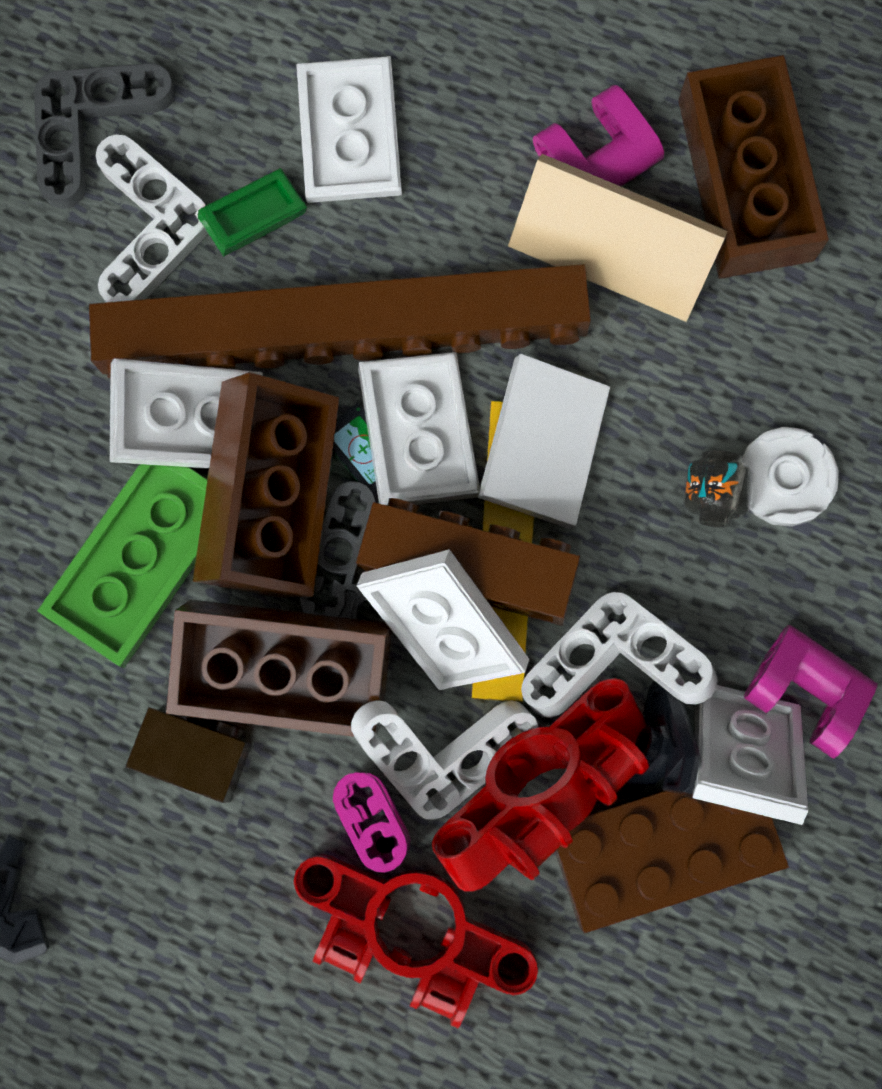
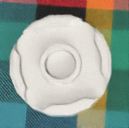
M781 427L764 432L747 446L738 463L737 485L743 502L755 516L772 525L793 527L812 521L827 509L838 489L839 470L831 450L825 444L822 445L817 439L813 438V434L803 429Z

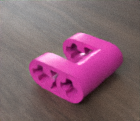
M618 85L610 86L592 99V108L595 116L613 140L585 158L566 131L557 123L551 124L533 137V144L539 157L544 154L621 187L664 158L663 146L657 134L628 95Z
M787 625L765 655L743 698L763 712L768 713L776 705L792 681L827 704L811 735L809 743L834 759L847 747L854 737L876 692L878 683L792 625Z
M355 772L344 776L338 781L334 789L333 803L359 858L367 868L375 872L385 873L394 870L403 862L410 850L411 839L408 829L385 784L372 773ZM355 783L360 788L370 787L372 789L373 796L367 799V805L372 815L374 816L384 810L387 816L386 819L376 821L365 830H363L360 822L370 818L365 807L362 804L353 806L350 801V797L356 793ZM383 835L385 838L392 837L394 840V848L390 853L378 851L376 842L380 836Z

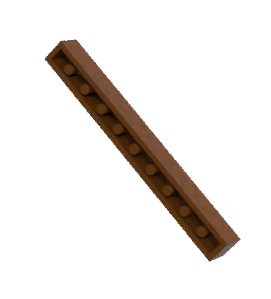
M585 264L89 304L91 362L102 374H107V377L110 379L111 362L114 358L235 369V364L255 362V366L258 368L272 369L283 366L285 360L304 358V362L307 364L322 365L331 363L334 360V356L353 354V358L356 360L371 361L383 357V352L402 351L404 356L414 357L429 355L432 353V348L452 347L453 352L470 353L480 350L481 344L501 343V347L504 349H520L529 346L530 340L550 339V343L553 345H569L580 340L579 336H587L591 322Z

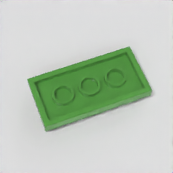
M140 464L37 612L119 667L125 668L195 566L207 479L188 467Z

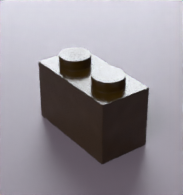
M167 703L164 711L148 707L125 767L221 803L231 802L253 745L241 740L244 730L218 720H214L212 728H208L193 722L194 717L166 714Z

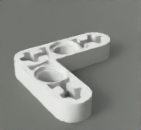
M116 134L108 136L97 147V164L106 178L149 214L153 220L99 277V293L106 302L146 299L208 234L198 219V210L206 206L202 199L132 139L125 135ZM116 152L119 155L126 153L129 162L137 170L133 177L121 164L116 163L113 165L110 159L113 153ZM158 179L166 182L167 189L161 198L147 200L142 197V189L150 180ZM197 210L195 215L198 223L194 227L188 223L181 227L182 222L179 215L183 211L191 215ZM166 227H169L172 234L176 232L181 241L179 245H175L169 234L163 231ZM155 243L166 245L169 252L165 261L157 265H150L144 262L143 255L147 247ZM133 261L136 262L143 273L148 275L145 280L141 278L139 273L130 280L135 274L131 266H129ZM117 280L123 283L129 281L128 284L132 292L128 296L122 293L115 295L116 291L112 286L113 283Z
M612 592L598 599L534 666L523 680L521 691L524 700L539 716L546 718L559 716L574 703L620 653L685 704H699L712 697L717 688L718 680L711 662L702 652L630 596L624 593ZM612 612L617 615L624 613L626 620L622 624L615 621L610 623L607 617ZM595 628L601 636L604 634L608 641L605 644H602L596 634L592 632ZM659 636L667 640L666 649L658 657L645 658L640 655L641 645L648 638ZM582 644L594 646V656L587 664L576 666L570 663V654L574 648ZM678 659L680 665L692 674L699 672L702 678L701 682L697 685L690 681L684 683L678 670L673 667L676 660ZM559 665H562L569 676L572 677L570 681H567L563 674L560 675L556 669ZM544 684L549 688L553 687L556 691V694L551 699L544 695L541 696L538 692Z
M513 700L505 701L495 706L433 757L396 710L387 702L373 701L363 705L355 713L351 722V731L367 755L418 815L430 820L445 816L486 783L487 767L494 754L502 745L522 732L538 728L536 718L520 702ZM515 721L517 727L509 733L507 727ZM379 722L393 737L386 744L372 731V727ZM491 738L497 743L494 748L487 742ZM476 750L483 751V756L476 766L470 769H461L462 761L467 754ZM410 751L417 752V758L411 767L403 771L394 770L395 762L402 754ZM451 771L456 776V779L453 781L447 776ZM435 788L438 792L430 798L426 795L430 789Z

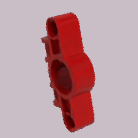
M614 678L597 683L551 726L522 732L507 741L494 754L486 770V786L437 831L432 841L433 852L459 889L463 891L482 889L509 864L528 879L534 880L539 876L538 868L560 846L567 848L573 843L569 831L578 826L589 815L597 799L606 805H612L617 800L616 792L636 773L641 775L649 769L647 759L635 745L640 731L646 727V722L628 685L623 680ZM567 768L558 782L546 791L531 797H518L526 784L539 774L553 769Z
M327 854L310 857L301 863L295 872L294 887L300 899L332 915L312 962L321 965L325 961L353 974V981L361 984L374 956L384 968L396 975L406 978H420L410 1002V1007L417 1010L420 1006H423L450 1019V1025L459 1029L479 982L502 993L514 996L523 994L531 989L537 979V962L529 946L522 941L466 917L463 902L456 889L446 879L435 873L425 870H409L385 880ZM319 864L330 869L333 874L334 883L329 892L318 893L310 888L307 882V874L311 866ZM415 883L421 884L419 890L435 897H438L439 893L444 895L454 911L456 923L455 929L449 926L443 937L441 945L446 948L431 959L412 961V956L396 946L393 951L389 950L380 937L377 919L383 920L392 898L386 895L400 886ZM510 953L522 955L528 963L524 975L514 980L506 979L498 971L500 960Z

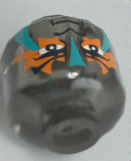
M705 451L702 453L701 459L690 463L687 469L683 503L689 512L699 516V524L708 527L726 528L730 526V519L741 518L748 513L754 475L751 468L742 463L743 457L741 455L728 451Z

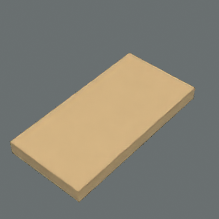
M542 154L537 160L508 247L555 267L585 264L586 279L687 322L728 231Z

